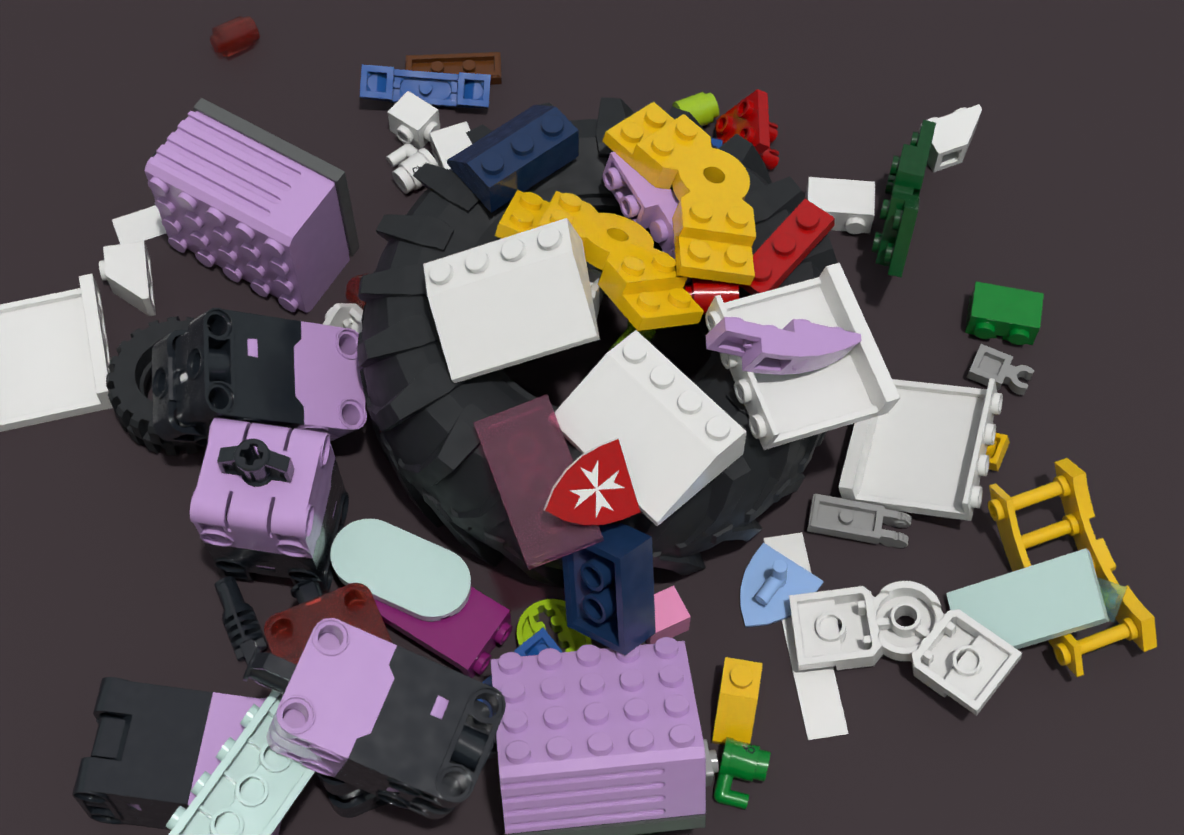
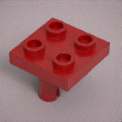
M757 89L716 120L717 139L723 140V145L735 134H738L753 144L764 161L767 170H773L777 166L779 152L771 149L770 143L778 135V130H776L778 125L769 122L768 93Z

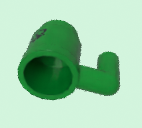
M726 737L714 791V799L718 803L746 810L749 794L731 790L733 778L750 782L753 779L764 782L771 752L760 749L758 745Z

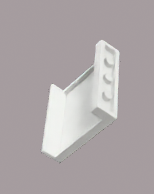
M840 263L826 266L817 278L724 303L721 295H717L706 312L705 319L709 332L724 317H739L747 322L774 325L778 329H783L792 319H806L811 323L828 327H840L845 331L861 334L862 341L840 360L829 366L799 374L774 375L743 371L742 357L720 352L724 367L730 369L735 381L736 397L740 403H744L750 416V430L753 436L760 440L763 450L887 414L900 399Z
M93 274L79 276L80 288L0 304V432L113 408L108 397L109 391L106 387V376L110 373L108 368L111 360L101 294Z
M892 379L900 399L889 413L854 424L838 486L841 497L843 499L885 506V509L971 521L974 508H980L983 493L982 487L979 486L981 476L986 477L989 469V455H986L988 445H993L995 441L996 424H993L994 414L1000 415L1002 409L1003 395L1002 393H997L995 379H989L987 389Z

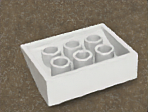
M567 218L423 264L427 297L450 377L454 383L600 339L583 241Z
M637 330L607 352L549 418V423L581 454L615 438L619 439L639 509L656 526L660 525L743 455L747 432Z

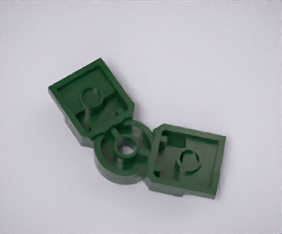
M923 120L920 133L913 131L910 145L904 144L901 156L894 155L885 189V193L891 196L890 200L884 199L879 219L885 220L882 233H875L871 252L878 253L876 264L889 266L888 275L902 278L919 210V194L936 122Z

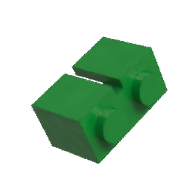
M976 281L969 299L965 333L973 334L982 339L996 338L998 335L1003 336L1002 340L1016 345H1033L1040 330L1044 293Z

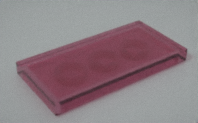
M547 394L474 422L475 429L529 570L604 541L598 525H580L567 522L543 510L553 486L565 469L573 463Z

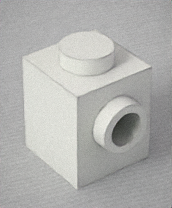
M409 91L387 112L390 131L396 134L403 143L412 144L418 149L423 148L430 141V132L440 130L438 109Z

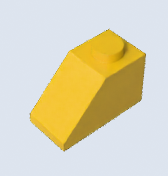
M725 657L712 743L724 745L726 737L750 744L763 663Z

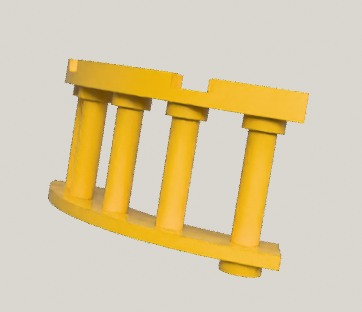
M1065 458L1054 462L1056 477H1054L1053 482L1010 497L996 483L989 485L991 500L988 501V509L991 517L997 523L1012 571L1031 566L1025 549L1066 534L1073 536L1078 551L1085 548L1090 551L1106 611H1111L1119 625L1076 640L1071 633L1048 640L1053 647L1059 664L1062 666L1066 665L1076 677L1084 675L1082 655L1125 638L1129 641L1133 640L1145 652L1157 647L1155 617L1138 600L1128 585L1124 587L1119 585L1112 573L1117 566L1104 539L1099 538L1096 540L1089 521L1090 518L1095 517L1089 495L1086 472L1070 459ZM1056 496L1061 497L1065 512L1062 521L1023 535L1020 534L1015 511Z

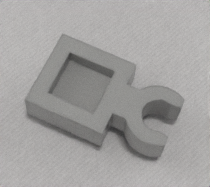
M981 344L967 378L986 386L989 384V379L992 378L996 381L997 390H1000L1002 383H1005L1014 393L1024 395L1028 384L1020 382L1018 378L1022 377L1031 380L1034 370L1026 365L1016 367L1010 365L1013 356Z

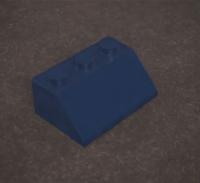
M533 105L449 158L447 164L492 213L512 200L517 190L526 191L578 157L579 130L556 106Z
M623 523L565 527L560 532L567 626L626 656L656 633L652 537Z

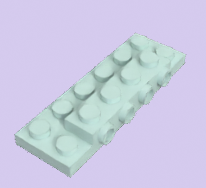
M272 690L261 707L255 704L252 705L240 722L245 727L236 741L229 737L215 758L221 762L212 775L205 771L192 788L191 792L196 797L189 807L185 809L180 805L165 827L171 830L168 835H271L315 773V771L303 766L301 763L277 754L267 743L268 728L283 694Z

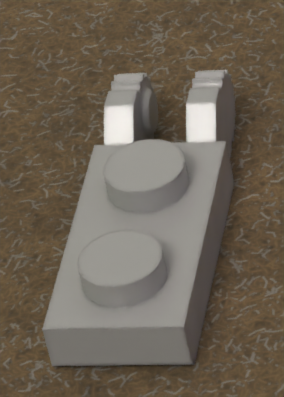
M813 494L807 531L874 544L881 543L887 547L904 548L908 546L909 537L904 533L882 529V523L891 527L907 528L911 526L912 518L907 513L885 509V506Z

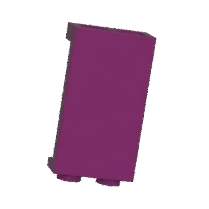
M471 587L468 602L459 613L451 617L449 615L446 618H440V621L432 622L415 618L364 594L357 600L363 616L371 621H374L376 617L451 663L460 669L464 675L471 678L476 673L481 675L486 670L491 661L490 659H492L490 653L497 643L502 645L507 640L513 628L510 625V610Z

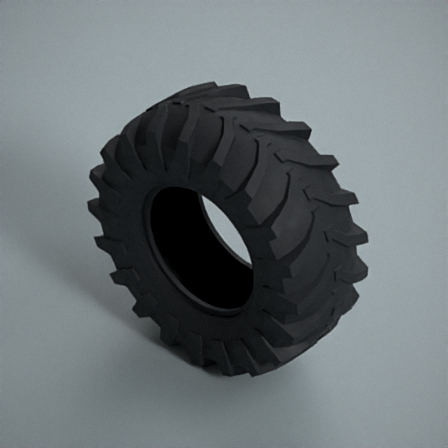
M601 97L598 119L570 120L579 130V156L524 192L535 193L548 202L551 201L556 191L571 193L578 196L582 201L590 203L598 213H612L625 217L622 214L620 204L613 193L606 188L603 181V171L605 170L610 153L614 151L603 143L602 140L607 130L633 115L634 111L621 98ZM550 102L539 104L544 106H553ZM671 107L668 114L673 119L685 114L704 130L690 112ZM482 124L466 132L473 144L492 132V130ZM735 134L721 147L716 149L725 151L738 159L749 174L750 188L744 201L754 211L756 239L752 245V254H754L805 199V196L791 176L772 183L765 163L753 144L740 135ZM425 163L413 176L427 190L418 198L406 215L384 214L376 232L387 240L388 243L380 256L376 270L372 274L363 275L359 283L358 298L366 302L363 308L361 320L362 332L358 334L357 356L358 365L363 367L360 370V375L373 429L387 460L395 470L409 498L437 528L445 524L462 547L493 567H496L503 557L506 556L530 578L546 585L564 588L560 530L565 527L585 525L564 521L543 509L555 483L565 469L582 454L549 423V418L559 407L540 400L525 391L503 369L457 383L451 380L427 297L423 264L501 239L496 237L495 233L498 223L511 200L491 213L452 169L448 170ZM828 233L778 288L817 278L826 266L838 263ZM654 241L653 248L663 251L659 243ZM586 261L587 268L601 272L603 271L594 267ZM739 286V299L752 295ZM702 315L697 326L706 340L709 330L706 325V315ZM710 350L711 355L706 364L691 381L747 431L743 455L660 525L656 526L641 511L623 520L609 523H623L651 536L653 567L672 570L680 575H689L706 568L700 552L708 550L722 541L744 540L747 542L763 528L755 519L774 502H778L782 497L798 491L805 478L802 472L811 460L815 447L821 445L827 433L823 432L763 450L760 440L756 439L750 430V416L744 403H740L736 397L735 381L730 369L724 367L720 352Z

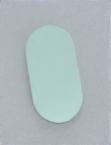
M378 519L354 521L340 530L332 543L330 552L331 563L343 584L415 618L430 622L440 621V618H446L449 615L451 617L459 613L468 602L471 594V577L469 569L461 557L448 549Z

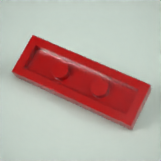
M805 198L753 254L755 277L751 285L739 284V286L752 295L777 289L835 226V218Z

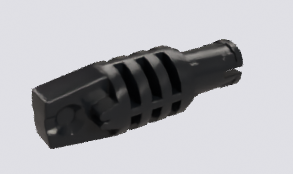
M233 576L218 580L214 586L224 609L222 622L237 660L245 659L248 665L256 647L260 646L262 650L269 647L253 607L245 603L236 579Z

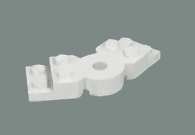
M898 581L888 584L881 589V592L876 597L864 586L789 595L799 670L836 666L837 670L874 666L884 654L894 660L911 661L913 674L917 679L944 698L947 695L977 716L1022 657V652L961 610H949L943 614L938 597L929 588L916 582ZM901 616H910L915 620V623L904 627L899 625L896 620Z

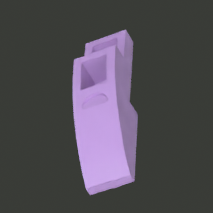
M611 152L602 175L606 188L613 193L620 204L622 214L643 228H649L653 240L659 243L662 250L676 261L672 217L679 200L671 189L655 188L615 152ZM690 277L687 278L686 283L691 282Z
M724 317L706 335V349L742 357L743 371L785 375L814 371L829 366L843 358L862 339L861 334L845 331L840 327H828L811 323L806 319H792L783 329H778L774 325L747 322L739 317Z

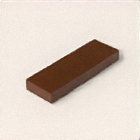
M500 52L406 55V70L459 74V72L491 75L490 85L502 84Z

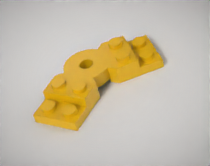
M654 101L607 130L602 142L655 188L670 190L671 185L673 187V191L679 200L672 217L677 276L751 285L755 277L752 245L756 239L753 208L744 201L750 188V178L743 164L731 154L712 148L711 136L685 114L673 119Z
M516 191L498 223L495 233L496 237L506 238L567 218L583 241L586 261L594 267L603 270L598 282L599 287L637 331L698 324L704 311L693 300L691 295L684 290L688 277L677 276L675 259L668 253L653 248L654 241L652 236L641 225L617 214L598 213L590 203L582 201L578 196L571 193L556 191L551 201L548 202L535 193Z

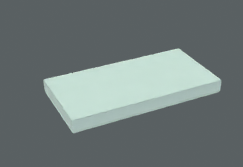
M1087 548L946 593L950 610H961L1016 649L1109 622L1091 553Z

